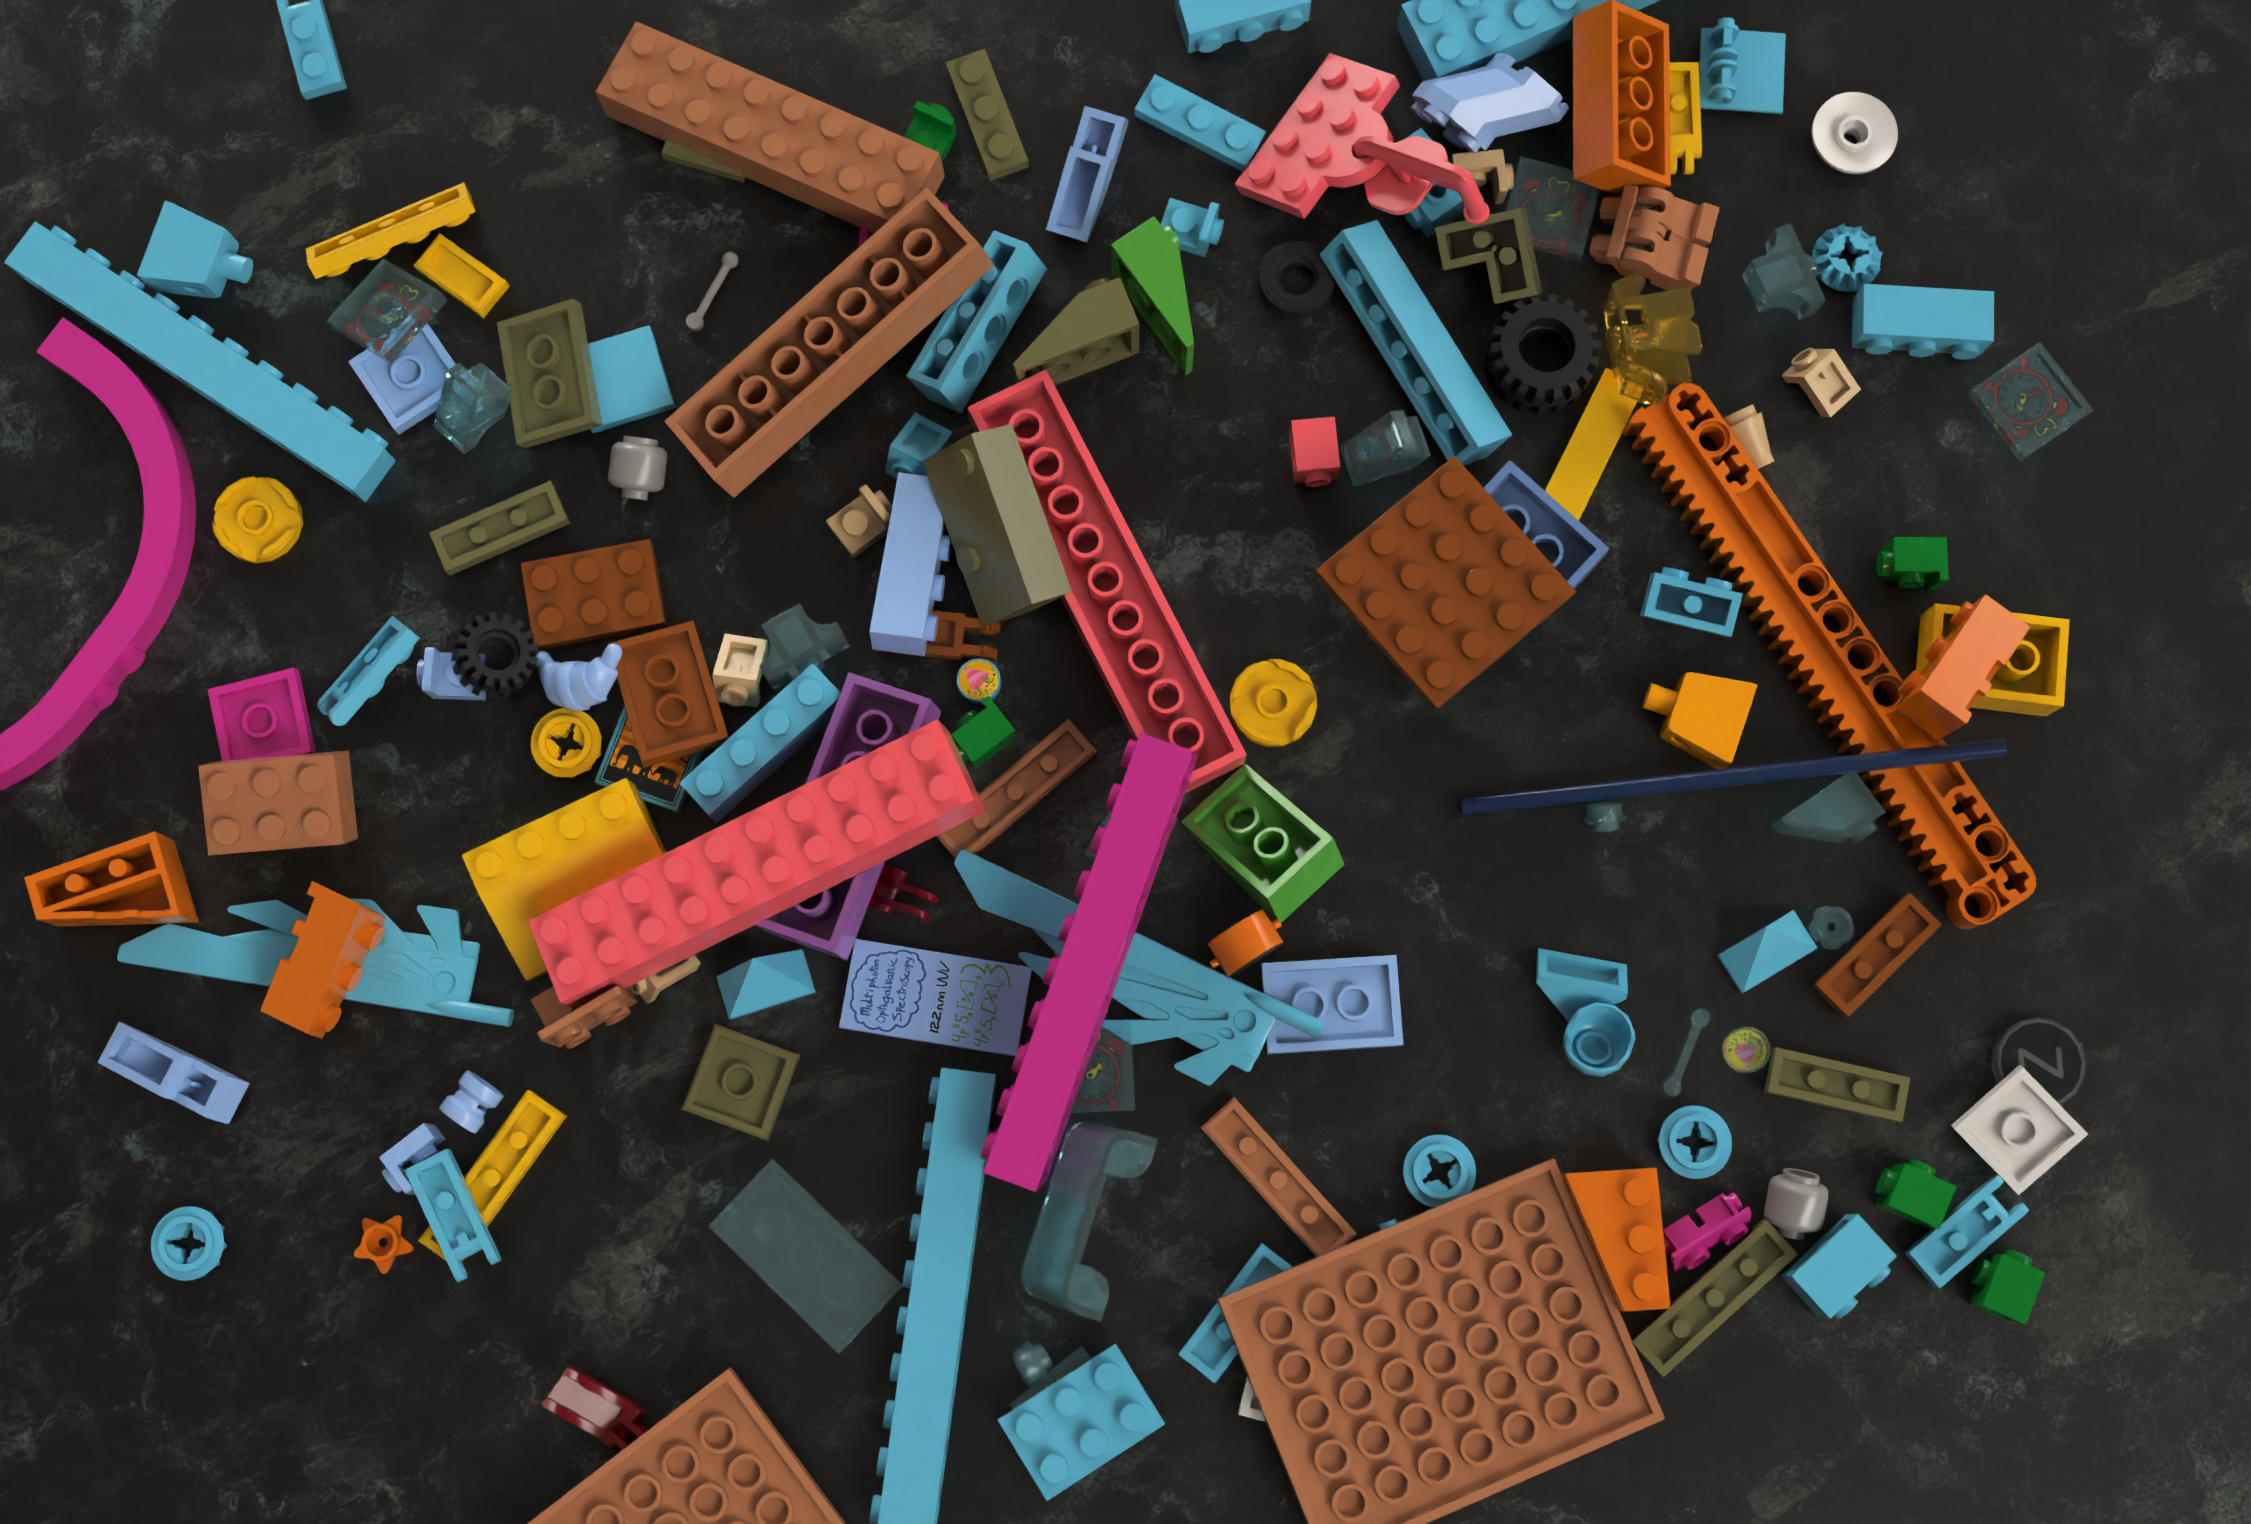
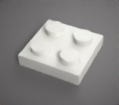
M2018 1065L1951 1125L2018 1195L2088 1135L2021 1065Z

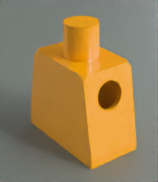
M1685 672L1678 679L1674 691L1651 683L1645 695L1642 708L1665 716L1659 734L1663 740L1716 769H1725L1733 761L1758 685L1751 682Z

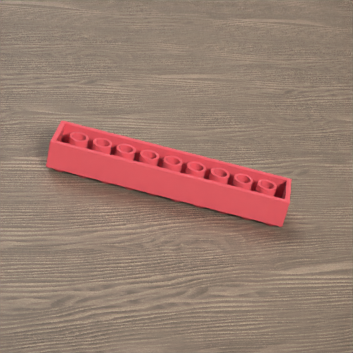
M1045 369L967 407L970 423L975 432L1008 424L1013 425L1072 593L1061 597V600L1132 739L1137 741L1141 732L1198 754L1185 793L1244 765L1247 754L1047 370Z
M936 719L529 920L528 923L560 1003L578 1009L616 986L625 989L982 814L986 810L950 732Z

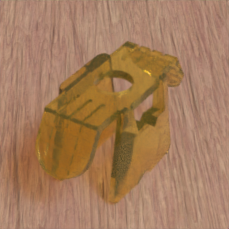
M1634 272L1611 285L1604 309L1608 349L1613 375L1617 378L1619 394L1641 403L1657 404L1665 398L1668 391L1667 384L1681 385L1691 382L1692 377L1687 354H1700L1702 343L1699 328L1691 321L1695 314L1691 292L1688 289L1682 288L1639 295L1645 286L1646 279L1641 273ZM1625 309L1641 310V320L1644 324L1628 326Z

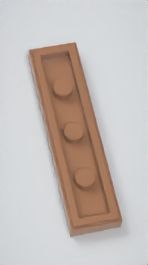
M1070 719L1066 720L978 794L986 812L936 837L955 859L962 849L978 855L1097 755V751Z
M1235 1097L1201 1127V1130L1315 1257L1346 1245L1357 1234Z

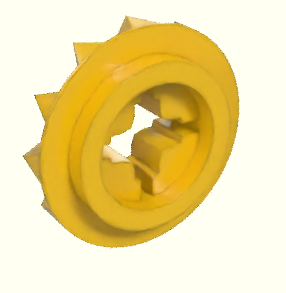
M560 708L549 712L536 724L531 736V751L536 763L545 772L554 777L574 779L575 776L590 771L596 759L601 756L603 737L596 722L583 711L574 712L567 708ZM573 731V739L583 749H569L566 755L562 757V748L555 741L551 740V737L556 739L559 737L567 738L569 732L572 733Z

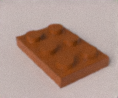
M651 539L521 563L531 632L534 635L533 644L538 645V650L667 626L654 546Z
M694 621L612 642L622 648V656L616 667L618 670L617 680L643 768L720 747L729 738Z

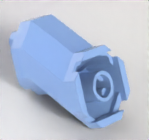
M1496 52L1485 67L1423 81L1412 95L1416 102L1411 109L1426 122L1431 124L1435 121L1443 126L1446 130L1442 135L1451 144L1460 150H1463L1465 147L1469 151L1476 153L1478 150L1486 151L1496 137L1559 122L1568 111L1569 106L1567 103L1561 102L1563 98L1560 93L1527 66L1523 70L1516 71L1511 67L1516 59L1508 54Z

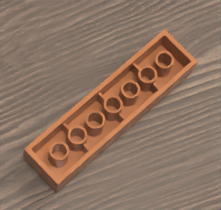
M637 21L596 90V94L608 117L666 142V140H669L739 172L744 177L858 227L867 228L872 233L877 232L926 187L935 195L945 177L939 152Z
M926 187L664 422L711 478L735 498L995 265L976 239Z

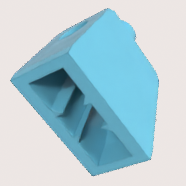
M164 201L137 276L151 290L156 292L219 298L222 295L227 279L244 284L250 280L253 272V261L251 258L237 255L239 243L228 230L174 203Z

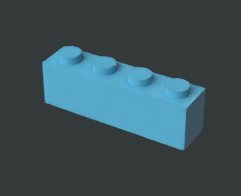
M812 663L679 784L718 823L830 722L841 694L840 691Z

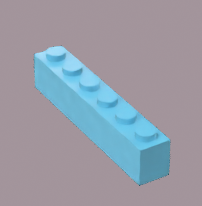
M1375 220L1342 230L1319 255L1447 460L1455 456L1463 466L1488 457L1512 436V433L1383 228Z

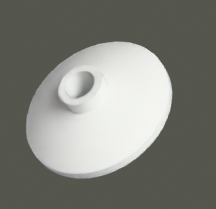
M1845 92L1827 100L1815 115L1811 130L1814 147L1823 161L1832 168L1849 174L1868 173L1882 166L1892 155L1898 140L1897 123L1890 109L1874 96L1861 92ZM1844 135H1853L1857 140V144L1848 142Z

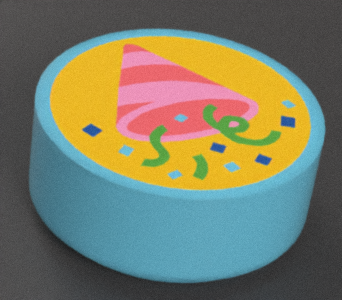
M982 658L967 661L961 666L957 674L959 692L965 700L973 704H982L981 700L987 696L993 700L1001 689V677L997 667L992 662Z

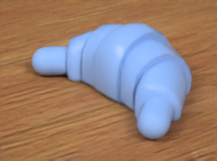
M615 643L609 644L602 656L594 658L591 662H554L547 652L538 651L535 658H538L536 667L539 670V678L547 698L551 703L574 712L589 710L591 706L606 701L607 694L618 676L616 667L622 656V648Z

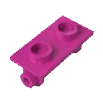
M1734 1192L1727 1196L1721 1193L1696 1209V1214L1704 1223L1699 1228L1690 1216L1686 1215L1663 1229L1665 1255L1673 1252L1671 1254V1262L1674 1273L1685 1267L1691 1270L1700 1266L1709 1258L1710 1251L1723 1243L1726 1246L1733 1245L1746 1236L1749 1231L1748 1228L1751 1226V1209L1746 1207L1738 1212L1743 1206Z

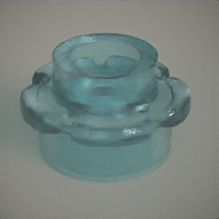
M1620 801L1592 803L1586 805L1587 818L1583 819V823L1592 825L1593 832H1611L1620 830L1619 822L1627 820L1628 816L1623 814L1622 802Z
M1823 906L1814 912V920L1809 924V931L1815 941L1821 942L1822 947L1838 949L1842 943H1848L1852 939L1854 934L1853 920L1844 908L1839 906L1834 908ZM1829 923L1835 925L1834 931L1828 930Z
M1025 1340L1022 1342L1021 1348L1012 1352L1015 1366L1029 1386L1039 1380L1045 1383L1048 1380L1046 1371L1052 1368L1050 1358L1040 1343L1033 1346L1029 1341Z

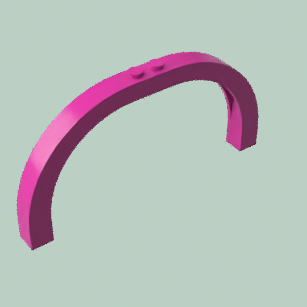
M65 318L59 321L36 352L54 367L94 393L107 406L121 425L132 446L139 466L144 500L143 531L138 555L130 577L120 597L105 619L39 703L17 723L0 734V791L32 775L55 759L80 736L101 709H105L113 703L118 695V687L128 674L135 672L142 665L146 650L166 623L184 584L195 539L196 501L190 462L181 436L168 411L153 390L128 365L97 340Z

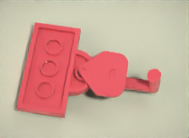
M1331 53L1328 54L1235 182V186L1241 195L1303 219L1307 217L1328 186L1346 188L1360 185L1363 182L1370 205L1393 215H1404L1417 208L1434 184L1459 193L1465 206L1463 215L1467 222L1474 225L1484 223L1490 214L1489 207L1484 202L1472 174L1464 168L1449 163L1447 152L1440 143L1420 136H1412L1393 143V136L1383 116L1380 114L1400 88L1396 76Z

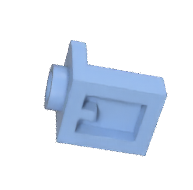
M425 647L424 659H420L417 664V682L419 686H422V691L433 699L485 700L486 691L481 690L477 696L471 693L474 688L473 685L469 683L464 688L460 683L462 674H454L453 666L456 661H451L452 653H443L434 647ZM478 654L480 661L488 667L489 658L485 654Z
M423 1123L379 1157L386 1167L382 1174L396 1192L399 1193L403 1190L406 1194L416 1195L405 1173V1169L438 1153L435 1147L446 1139L436 1125Z

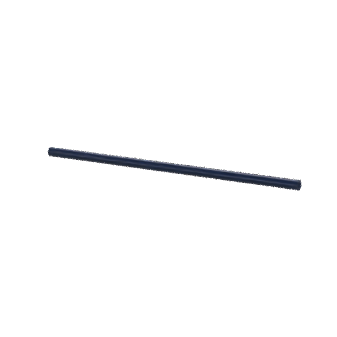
M2003 738L1461 797L1463 815L2005 757L2007 755V745Z

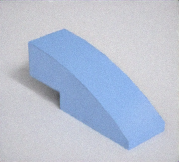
M1088 106L1084 107L1073 147L1070 146L1046 230L1088 243L1129 123L1126 118Z
M118 1022L97 1062L163 1098L173 1100L208 1119L225 1124L230 1123L250 1084L203 1059L122 1022Z

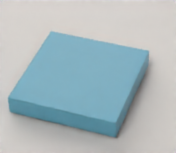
M650 325L588 344L602 426L590 429L593 434L676 408Z

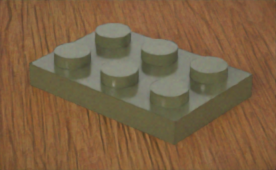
M570 299L497 322L516 445L529 448L602 426L580 302Z

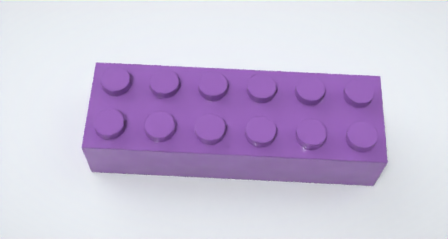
M849 672L806 784L936 719L939 720L941 711L929 698ZM885 861L755 926L769 934L847 961Z

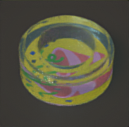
M1742 1027L1727 1035L1723 1042L1722 1052L1726 1063L1732 1069L1741 1073H1750L1763 1068L1767 1064L1771 1054V1046L1766 1035L1760 1030L1753 1027Z

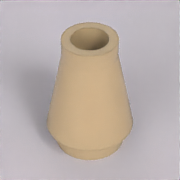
M1753 404L1723 418L1757 469L1774 462L1762 412L1757 413Z

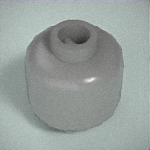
M624 435L623 442L615 443L611 448L608 473L609 483L614 487L622 488L621 497L647 500L648 492H658L664 487L667 452L663 448L658 447V440Z
M1785 1168L1783 1169V1174L1773 1176L1770 1179L1764 1217L1771 1224L1777 1226V1231L1781 1236L1802 1240L1805 1237V1233H1812L1822 1229L1829 1195L1827 1187L1819 1182V1175L1805 1170Z

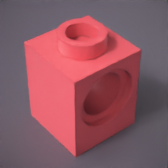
M1335 416L1291 420L1289 441L1294 483L1305 482L1307 487H1321L1330 484L1331 480L1338 478L1341 467Z

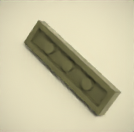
M1762 1219L1745 1237L1732 1246L1670 1303L1671 1309H1663L1631 1338L1635 1349L1660 1377L1666 1376L1798 1254L1767 1219Z

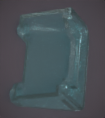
M1090 1121L1075 1123L1067 1130L1021 1271L1023 1287L1030 1295L1077 1315L1099 1322L1102 1321L1109 1299V1286L1104 1276L1096 1271L1094 1267L1080 1263L1107 1175L1121 1180L1142 1175L1151 1165L1158 1139L1134 1131Z

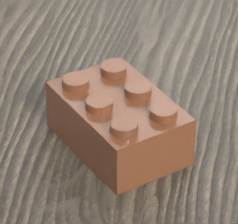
M349 751L216 761L198 766L208 856L340 845L358 839Z

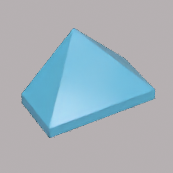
M1792 910L1718 954L1717 958L1739 993L1742 994L1817 949V946L1795 911Z
M1538 948L1536 983L1569 1022L1577 1010L1595 1002L1615 1005L1626 1000L1628 994L1627 964Z
M803 949L752 958L716 976L730 1020L816 993Z

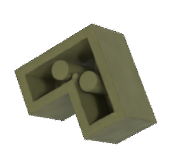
M1517 208L1491 214L1481 224L1474 225L1465 220L1435 227L1443 270H1452L1486 262L1494 304L1542 294L1526 208Z

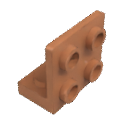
M553 986L532 998L531 1002L545 1025L544 1029L537 1032L540 1040L557 1047L565 1045L567 1049H571L588 1040L592 1036L589 1032L592 1028L603 1022L610 1026L627 1017L631 1013L628 1007L637 1003L638 1000L629 987L623 989L616 986L580 1008L574 1009L560 1003Z

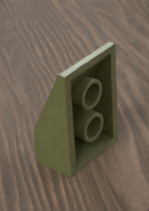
M1120 277L1111 281L1107 278L1093 281L1084 288L1085 291L1075 296L1013 363L1015 383L1021 382L1046 369L1054 385L1139 353L1140 324Z

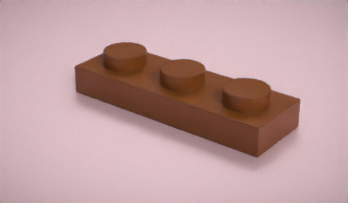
M1909 892L1898 900L1812 987L1843 1019L1848 1018L1942 924Z

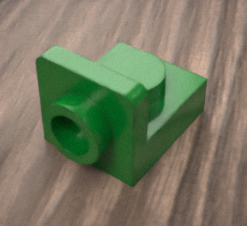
M917 101L913 107L914 119L904 137L939 152L943 162L957 137L955 120L944 107L935 103H930L928 106Z

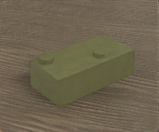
M1012 424L971 433L923 460L956 553L957 564L964 575L982 627L1021 616L1072 593Z

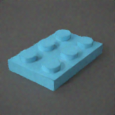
M1116 1343L998 1419V1422L1046 1501L1165 1425L1164 1420Z

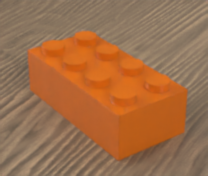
M1609 0L1573 16V179L1617 196H1622L1625 185L1637 186L1639 189L1643 187L1664 189L1671 186L1669 24L1617 1Z

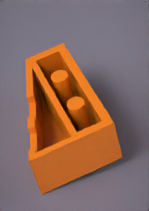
M1986 594L1973 604L1965 601L1950 620V623L1955 627L1948 637L1944 638L1940 635L1924 654V657L1929 660L1928 664L1921 673L1914 670L1898 689V692L1903 697L1895 706V709L1938 741L1968 722L1972 716V713L1968 711L1979 695L1981 697L1986 695L1992 686L1990 680L2000 667L2003 668L2030 628L2029 625Z
M155 831L24 877L36 920L54 926L199 923L175 841Z
M312 881L307 894L314 897V901L306 921L298 919L294 924L291 933L299 937L290 958L288 960L285 958L280 959L260 1011L306 1034L322 1039L325 1032H330L337 1024L341 1015V1008L339 1006L347 991H352L359 983L363 973L361 965L368 951H373L379 945L384 935L385 928L382 925L386 918Z
M1657 1168L1561 1174L1619 1311L1671 1309Z

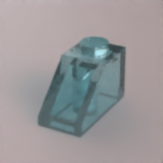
M1848 773L1832 782L1771 826L1775 832L1835 844H1839L1851 837L1857 843L1878 829L1874 820L1886 812L1857 773Z

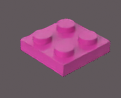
M294 667L207 689L222 761L316 753L300 672Z

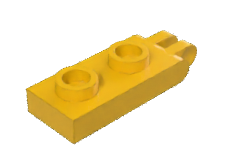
M1670 62L1671 175H1675L1677 172V158H1682L1683 174L1689 175L1694 172V158H1701L1702 155L1698 62Z

